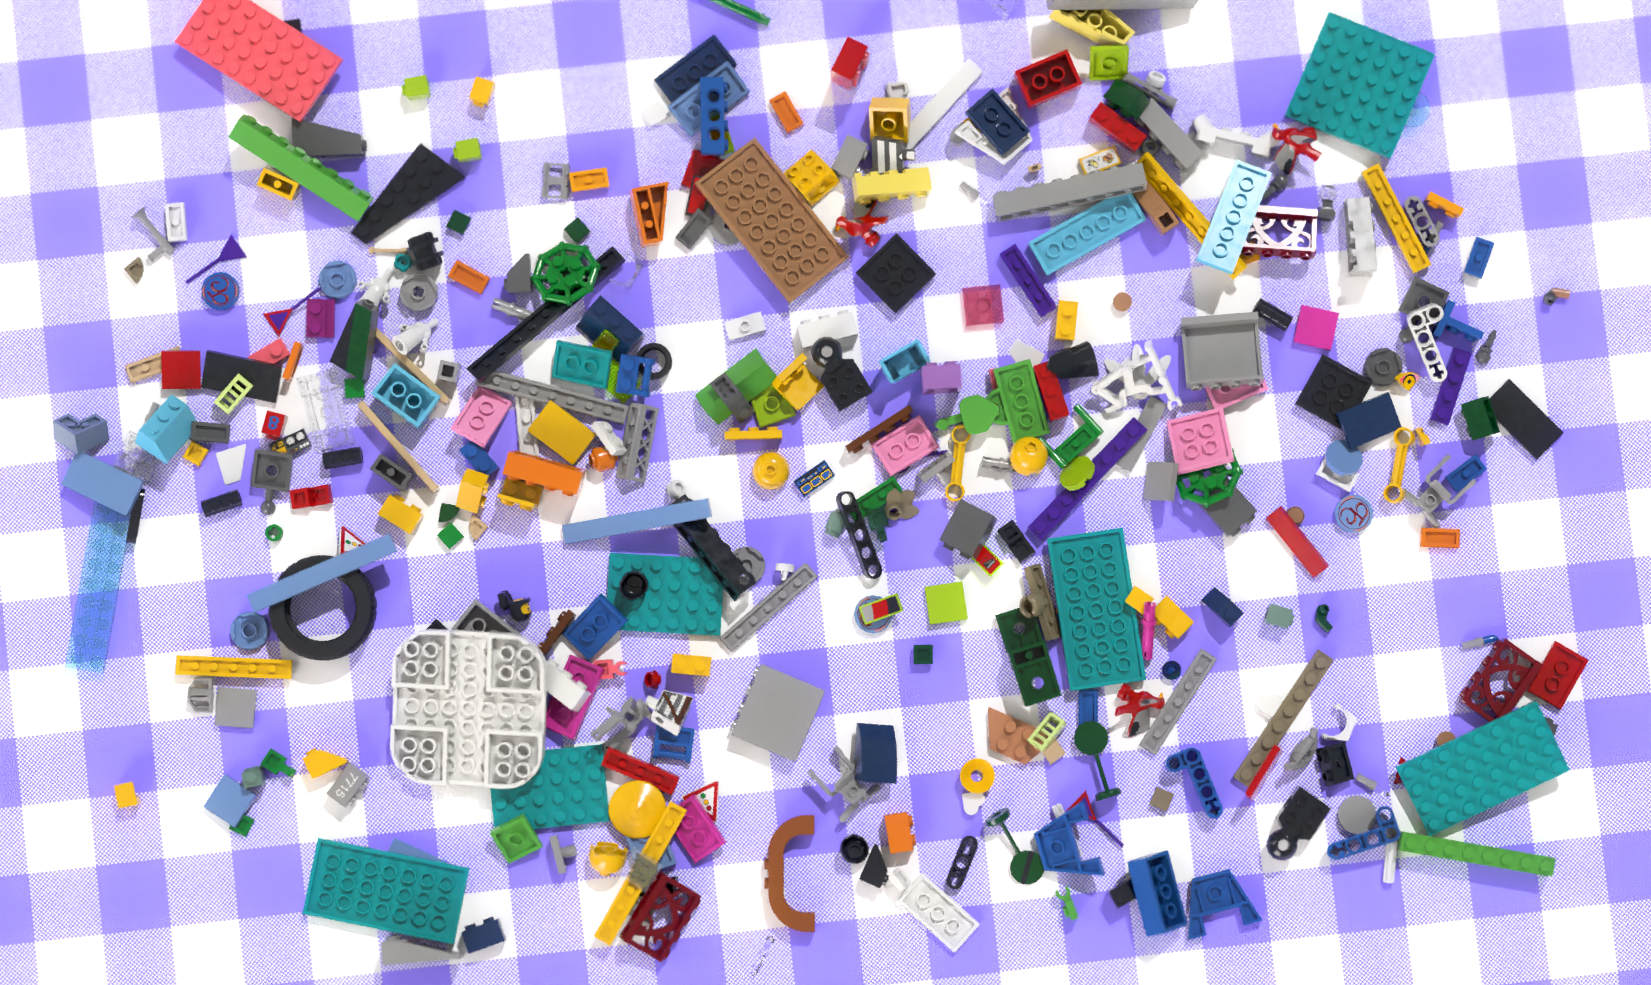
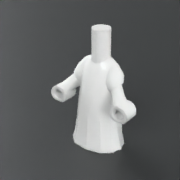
M387 268L381 278H373L366 282L359 281L357 283L359 289L364 290L366 287H369L359 301L368 299L373 301L377 307L381 300L385 304H390L388 280L393 271Z
M434 318L428 323L417 322L410 326L402 324L400 327L401 333L392 338L394 347L401 354L407 355L410 350L423 340L420 351L424 354L427 353L431 329L439 325V321Z

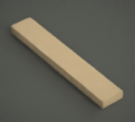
M377 328L376 338L424 385L441 396L440 401L447 405L451 400L406 355L401 354L394 347L393 343Z
M362 400L358 404L360 410L432 492L440 489L372 409Z

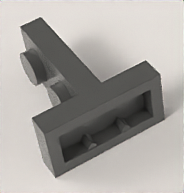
M725 372L710 383L739 423H742L755 413Z

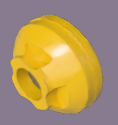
M975 758L967 761L960 771V781L963 787L972 793L986 792L991 788L995 780L993 767L983 759ZM974 770H979L983 774L982 779L978 782L973 781L971 778Z

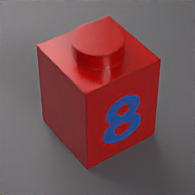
M267 410L261 433L266 434L265 438L274 441L277 438H283L288 416Z

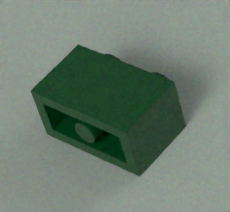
M1118 79L1113 82L1103 96L1108 102L1107 106L1113 111L1119 110L1127 118L1131 116L1138 119L1151 102L1142 91Z
M1489 396L1461 404V414L1466 419L1467 432L1472 441L1500 432Z

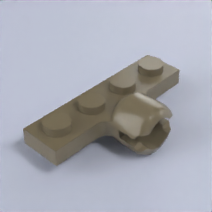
M1041 564L1025 567V577L1031 593L1021 598L1019 609L1028 618L1035 616L1039 618L1046 641L1060 638V626Z

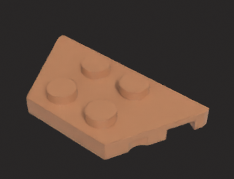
M988 707L990 750L1025 765L1041 752L1027 742V739L1035 731L1036 727ZM1043 732L1040 733L1044 738H1048ZM1037 737L1034 739L1035 741H1037V742L1040 743L1041 745L1044 743L1042 740H1040V739L1037 738Z

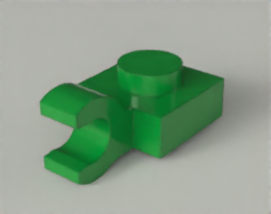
M270 748L260 764L275 775H278L281 771L287 776L293 777L297 772L285 764L288 758Z

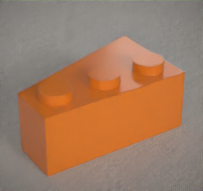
M669 181L632 188L629 192L641 248L660 245L663 241Z

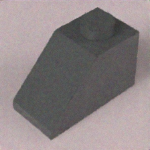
M525 253L509 270L507 278H504V290H508L509 295L532 294V283L530 280L531 256L529 253Z

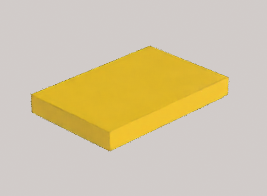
M551 399L527 429L528 432L572 465H574L596 436L595 432Z

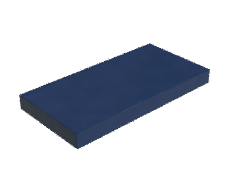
M713 34L656 77L654 81L672 103L700 82V77H706L724 62L728 61L733 68L737 66V63L715 34Z

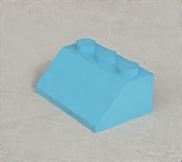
M395 363L371 393L375 399L418 430L422 428L431 416L441 396Z
M171 394L139 429L135 444L167 464L190 439L191 421L197 420L189 406Z

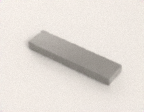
M1152 396L1149 397L1137 419L1148 431L1116 465L1129 472L1132 471L1167 404Z

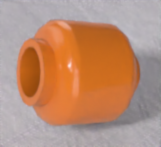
M605 446L593 448L591 454H589L590 466L592 469L595 468L597 472L614 469L615 463L618 461V455L612 456Z

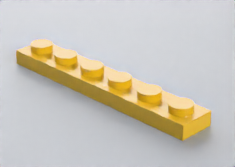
M1379 163L1362 171L1361 175L1412 273L1415 274L1432 265Z
M176 655L175 675L292 679L293 660Z

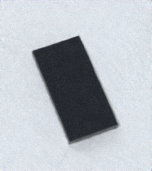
M207 350L201 388L222 392L239 373L253 385L244 397L276 403L283 365ZM239 380L236 382L241 388H246ZM234 386L231 387V389L235 391L238 395L241 394V392Z
M1510 379L1489 398L1496 421L1535 460L1564 433Z

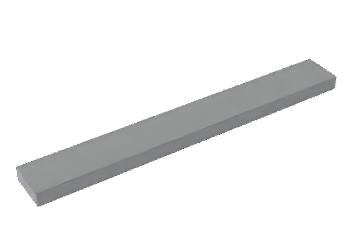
M494 371L481 383L476 382V386L547 404L551 399L563 409L622 425L625 424L629 409L627 405L500 371Z

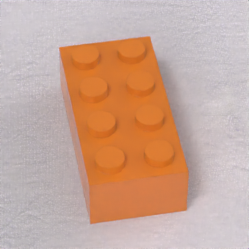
M511 450L508 452L502 474L507 475L506 478L509 480H526L525 484L536 486L540 484L544 486L543 489L554 492L558 489L562 491L563 495L573 497V495L581 492L587 470L517 450Z

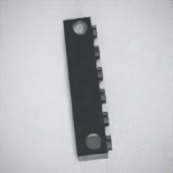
M684 494L669 505L693 500ZM707 518L672 524L734 602L754 588L757 583L754 576L745 569L742 561L732 553L730 546L724 543L718 531L708 523Z

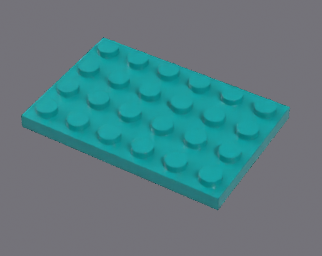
M610 553L607 599L628 619L620 630L721 636L723 587L700 558ZM636 570L646 576L648 590L642 598L630 601L622 596L619 590V581L625 573Z
M603 744L545 750L544 760L540 769L526 783L509 789L490 788L494 828L523 813L533 829L610 821L605 767L601 765L604 759Z

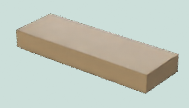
M176 346V347L171 348V349H168V350H181V349H180V346ZM161 352L124 365L131 384L162 373Z

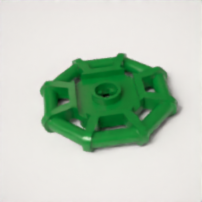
M560 241L555 247L537 256V264L530 280L539 291L543 301L564 303L569 306L574 301L594 291L593 287L598 271L601 270V265L595 260L589 250V246ZM566 251L577 252L578 254L577 256L567 255ZM561 252V256H555L552 261L549 260V258ZM586 258L590 265L584 267L581 261ZM545 264L548 266L546 275H541ZM569 271L570 275L563 277L562 273ZM586 274H589L588 281L584 282ZM547 281L551 285L548 290L543 285ZM576 287H577V288L582 287L580 290H578V291L574 292L573 294H571V292H573V289H574V288H576ZM556 292L565 293V296H563V295H557V294H555V293H556Z
M1232 448L1234 462H1230L1232 469L1226 470L1225 465L1222 464L1181 475L1177 474L1176 485L1180 492V498L1204 505V507H1209V505L1227 497L1231 498L1234 495L1233 491L1240 476L1243 475V469L1240 468L1234 454V449ZM1207 470H1210V473H1212V475L1207 476V478H1204L1203 473ZM1228 476H1230L1231 479L1229 481L1228 486H1225L1224 484L1226 482V479ZM1182 479H1188L1191 486L1186 488ZM1216 489L1217 491L1220 489L1222 490V492L1210 496V494L1213 493L1212 491ZM1194 491H1198L1204 493V496L1201 497L1193 493Z

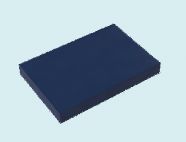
M993 88L965 111V114L1002 156L1030 132Z
M1389 392L1336 413L1349 449L1356 448L1402 427Z

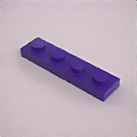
M1016 244L999 254L1041 318L1057 308Z
M1453 347L1446 367L1447 377L1441 382L1429 420L1446 426L1449 425L1472 353Z

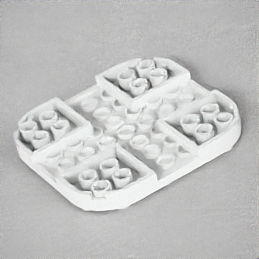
M427 629L409 636L397 648L392 662L393 723L390 728V750L395 765L400 768L407 778L427 785L446 786L451 784L509 789L526 783L538 772L545 756L547 664L543 653L533 641L516 633Z

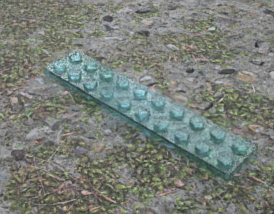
M94 501L65 667L104 673L125 559L126 539L131 513L129 516H125Z

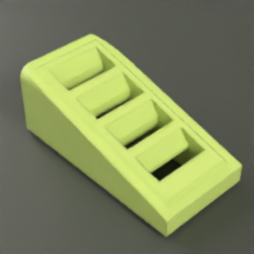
M238 373L217 396L214 403L229 414L253 385ZM239 380L246 388H241L236 382ZM234 386L241 392V394L238 395L235 391L231 389V387ZM230 392L236 399H231L226 393ZM224 397L226 400H228V401L231 403V405L228 406V405H227L224 401H222L221 399Z
M1050 711L1027 739V742L1043 752L1067 726L1066 721ZM1052 721L1057 727L1055 728L1049 723ZM1045 727H1048L1053 732H1048L1047 730H1045ZM1043 732L1048 738H1044L1040 733ZM1037 737V738H1039L1040 740H1042L1044 743L1041 745L1040 743H1038V742L1035 741L1034 739Z

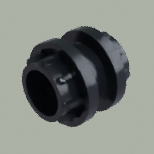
M425 232L407 240L409 247L406 250L407 252L413 251L415 260L411 261L412 266L416 265L418 271H424L442 264L441 256L444 253L443 250H436L434 243L439 242L438 237L433 236L432 232Z

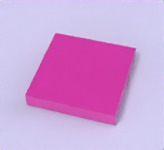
M1301 305L1293 343L1330 351L1339 313Z

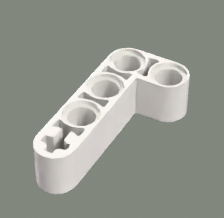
M1431 303L1411 311L1407 315L1406 320L1429 377L1435 382H1442L1447 377V370L1428 325L1441 320L1444 313L1438 304ZM1438 308L1439 314L1436 317H1430V309ZM1414 315L1421 317V321L1417 325L1411 323V318ZM1421 333H1427L1428 339L1425 342H1419L1418 336ZM1430 350L1435 351V357L1432 360H1427L1425 357L1426 353ZM1432 364H1436L1437 368L1440 371L1442 370L1439 377L1433 375L1435 369Z

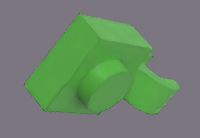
M1066 886V894L1064 896H1061L1058 890H1055L1057 898L1064 901L1063 912L1065 917H1070L1072 921L1079 917L1070 896V889Z

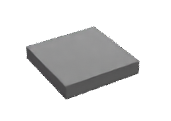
M1147 463L1143 500L1174 501L1179 463Z
M218 687L214 725L254 728L257 690Z

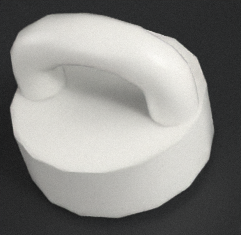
M1150 71L1145 82L1157 89H1162L1166 77L1158 71Z
M677 479L667 483L666 491L672 500H676L686 494V488L682 481Z
M776 563L775 570L781 571V580L785 581L788 572H794L795 566L793 564Z

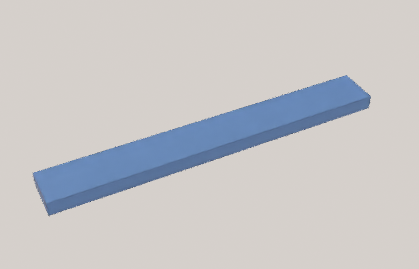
M709 498L565 524L562 525L564 542L569 544L712 517Z
M389 533L249 593L247 598L253 612L256 613L398 551Z

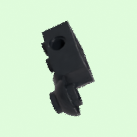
M822 337L813 344L811 356L818 366L825 369L820 381L840 413L871 395L873 391L854 359L842 358L843 350L841 344L832 337ZM825 347L831 348L832 355L829 357L823 356L821 353L822 349Z
M1296 786L1275 816L1281 829L1275 830L1269 835L1266 841L1268 853L1278 861L1291 859L1297 852L1298 841L1310 840L1332 808L1302 787ZM1281 840H1286L1288 846L1282 851L1279 849L1278 843Z

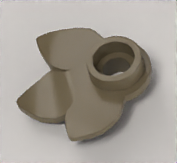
M896 488L892 489L886 496L885 516L891 520L899 518L910 519L916 516L920 510L912 505L915 491L904 490L899 493Z

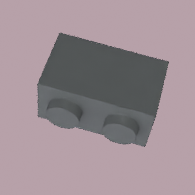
M381 453L370 468L371 471L402 492L406 490L415 477Z

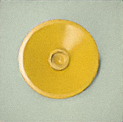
M630 781L621 785L613 793L609 802V817L613 826L621 834L630 838H645L652 834L666 809V802L662 793L654 785L645 781Z

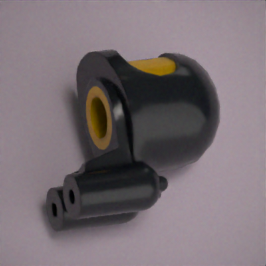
M508 590L497 594L500 608L503 611L509 608L511 618L514 621L525 622L531 617L530 597L513 600Z

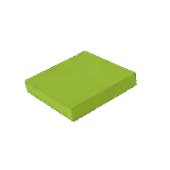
M1129 45L1090 46L1089 81L1123 80L1128 72Z
M772 385L751 400L760 428L796 416L794 407Z
M962 581L924 587L930 625L968 619Z

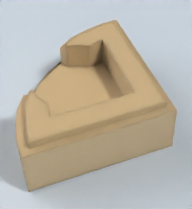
M473 514L470 519L469 529L471 536L477 541L489 526Z

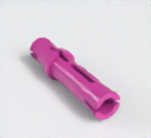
M1151 601L1144 602V618L1141 619V624L1143 625L1142 654L1143 659L1146 656V660L1153 659L1154 627L1157 624L1155 619L1156 603L1153 602L1151 605Z

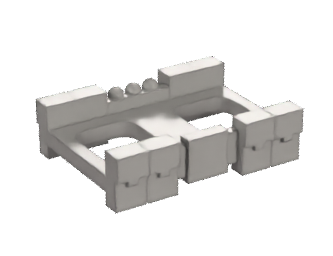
M543 163L544 186H542L541 198L568 200L569 163ZM561 166L562 176L551 177L550 167ZM560 185L561 194L559 196L549 195V186Z

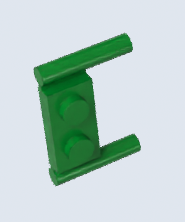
M1079 404L1075 405L1073 409L1086 423L1055 450L1042 436L1038 438L1046 446L1050 458L1061 469L1070 464L1104 433V430Z

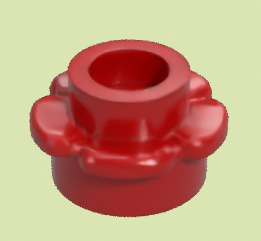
M656 670L647 672L644 677L645 685L652 689L658 688V685L661 684L660 674Z

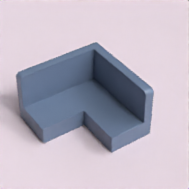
M69 413L53 420L55 440L77 455L109 440L107 420L96 413L82 420L76 419Z

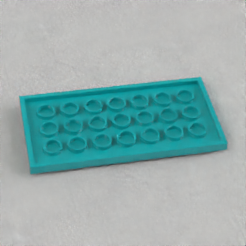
M1123 528L1048 538L1047 546L1069 690L1074 691L1146 680L1136 609L1125 602L1132 591V583Z
M1536 700L1395 766L1428 836L1441 832L1570 771Z
M318 838L302 914L455 944L470 868Z

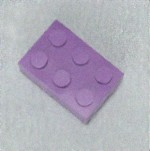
M946 361L944 365H937V362L925 363V366H922L920 371L922 395L960 393L962 389L961 364H956V361Z

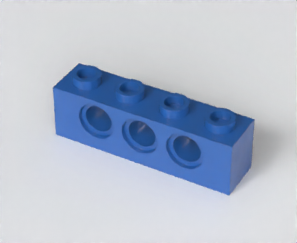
M700 77L701 156H724L725 151H728V139H724V132H728V120H724V113H728V103L724 101V94H727V82H723V77ZM711 93H717L719 100L712 102L708 96ZM717 112L720 118L717 121H712L709 118V114ZM717 131L720 134V138L718 140L710 139V132Z

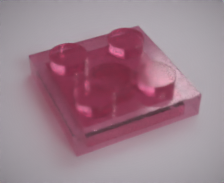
M1000 284L962 288L966 327L1004 323Z

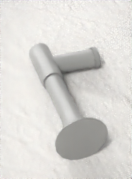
M144 206L131 219L134 218L141 221L160 246L147 255L150 261L153 262L163 252L171 255L175 252V249L148 219L145 213L146 206Z

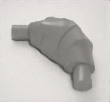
M1311 727L1310 735L1295 745L1289 762L1283 766L1286 771L1303 769L1312 760L1317 750L1318 728Z

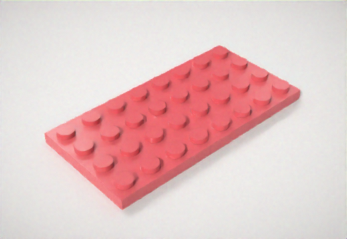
M203 0L174 41L183 49L300 123L305 119L344 61L341 57L251 0Z

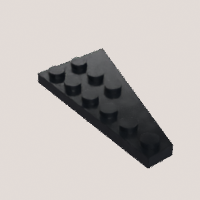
M420 143L355 226L351 234L365 245H368L386 233L387 230L398 225L402 220L435 200L436 197L448 191L460 181L466 179V177Z

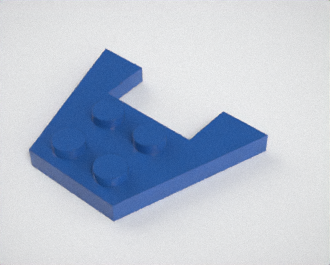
M1084 800L1034 833L1044 871L1098 876L1106 875L1101 857L1082 860L1072 824L1089 819Z
M1230 869L1191 878L1187 940L1207 935L1202 916L1239 907L1243 925L1263 921Z

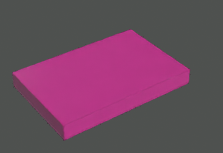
M694 794L679 804L687 812L675 831V835L696 864L727 841Z

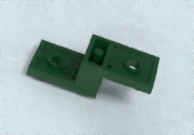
M1019 608L995 615L1024 706L1028 707L1062 696L1036 616L1028 618L1021 613ZM1018 622L1022 623L1025 627L1024 632L1021 634L1016 633L1013 628ZM1036 677L1043 680V686L1039 689L1034 688L1032 685V681Z

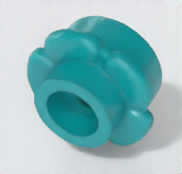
M398 254L395 257L394 267L399 269L400 272L408 271L412 267L411 257L408 254Z

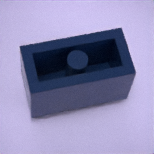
M492 916L482 920L484 924L476 926L473 923L464 927L465 930L461 934L468 954L507 940L499 918L494 919Z

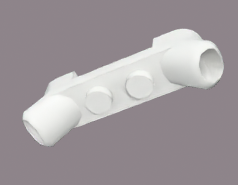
M1201 114L1192 121L1197 131L1195 142L1208 146H1213L1216 139L1250 147L1249 155L1269 158L1271 149L1280 142V140H1275L1272 137V130L1256 138L1251 137V134L1248 132L1240 131V133H1235L1227 127L1215 128L1206 114Z

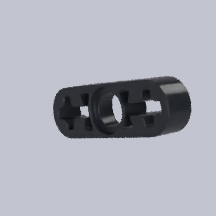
M141 489L131 511L126 543L136 544L145 489Z
M968 835L961 840L946 877V883L952 889H958L963 885L978 848V841L973 836ZM969 839H972V843L975 844L974 848L970 847L968 853H972L971 857L960 853L961 849L965 851L966 845L964 842L969 841ZM959 857L967 858L968 864L966 867L960 868L957 866L956 862ZM954 867L959 871H965L964 875L959 873L958 879L960 883H956L955 886L951 885L952 881L950 880V877H954L956 871H952Z

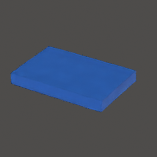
M601 593L562 635L590 661L625 625L628 619Z

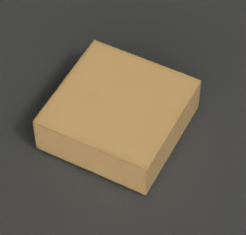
M1056 739L1041 752L1050 765L1066 754Z

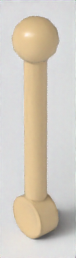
M370 247L368 249L370 254L375 252L408 253L406 247L401 249H375Z

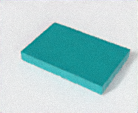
M557 340L551 378L607 389L613 351Z

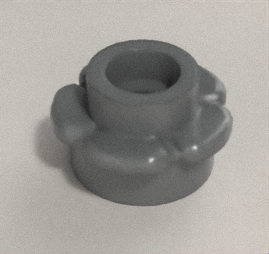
M1151 139L1143 141L1140 146L1142 148V155L1149 152L1154 157L1159 151V145Z

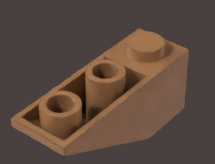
M1148 181L1147 190L1132 193L1161 236L1179 225L1180 222L1169 206Z

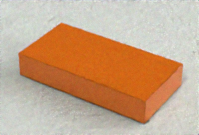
M786 91L769 100L787 134L804 125Z
M456 260L448 274L449 278L480 295L483 294L491 279Z
M294 342L282 378L288 381L293 380L304 349L303 344Z
M1421 528L1420 547L1460 548V529Z

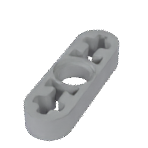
M1417 196L1408 197L1404 204L1405 209L1419 236L1427 247H1436L1440 242V236L1422 201ZM1410 202H1419L1416 205L1419 212L1421 210L1424 212L1416 214L1413 208H1409ZM1426 217L1428 219L1427 225L1424 227L1418 226V218ZM1429 229L1432 236L1436 235L1434 242H1426L1428 236L1426 232L1422 234L1421 231Z

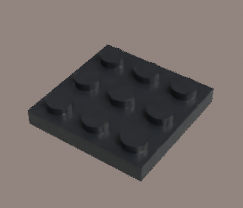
M897 233L855 273L895 314L936 275L933 269Z
M1322 354L1294 405L1343 431L1336 413L1362 403L1373 382Z

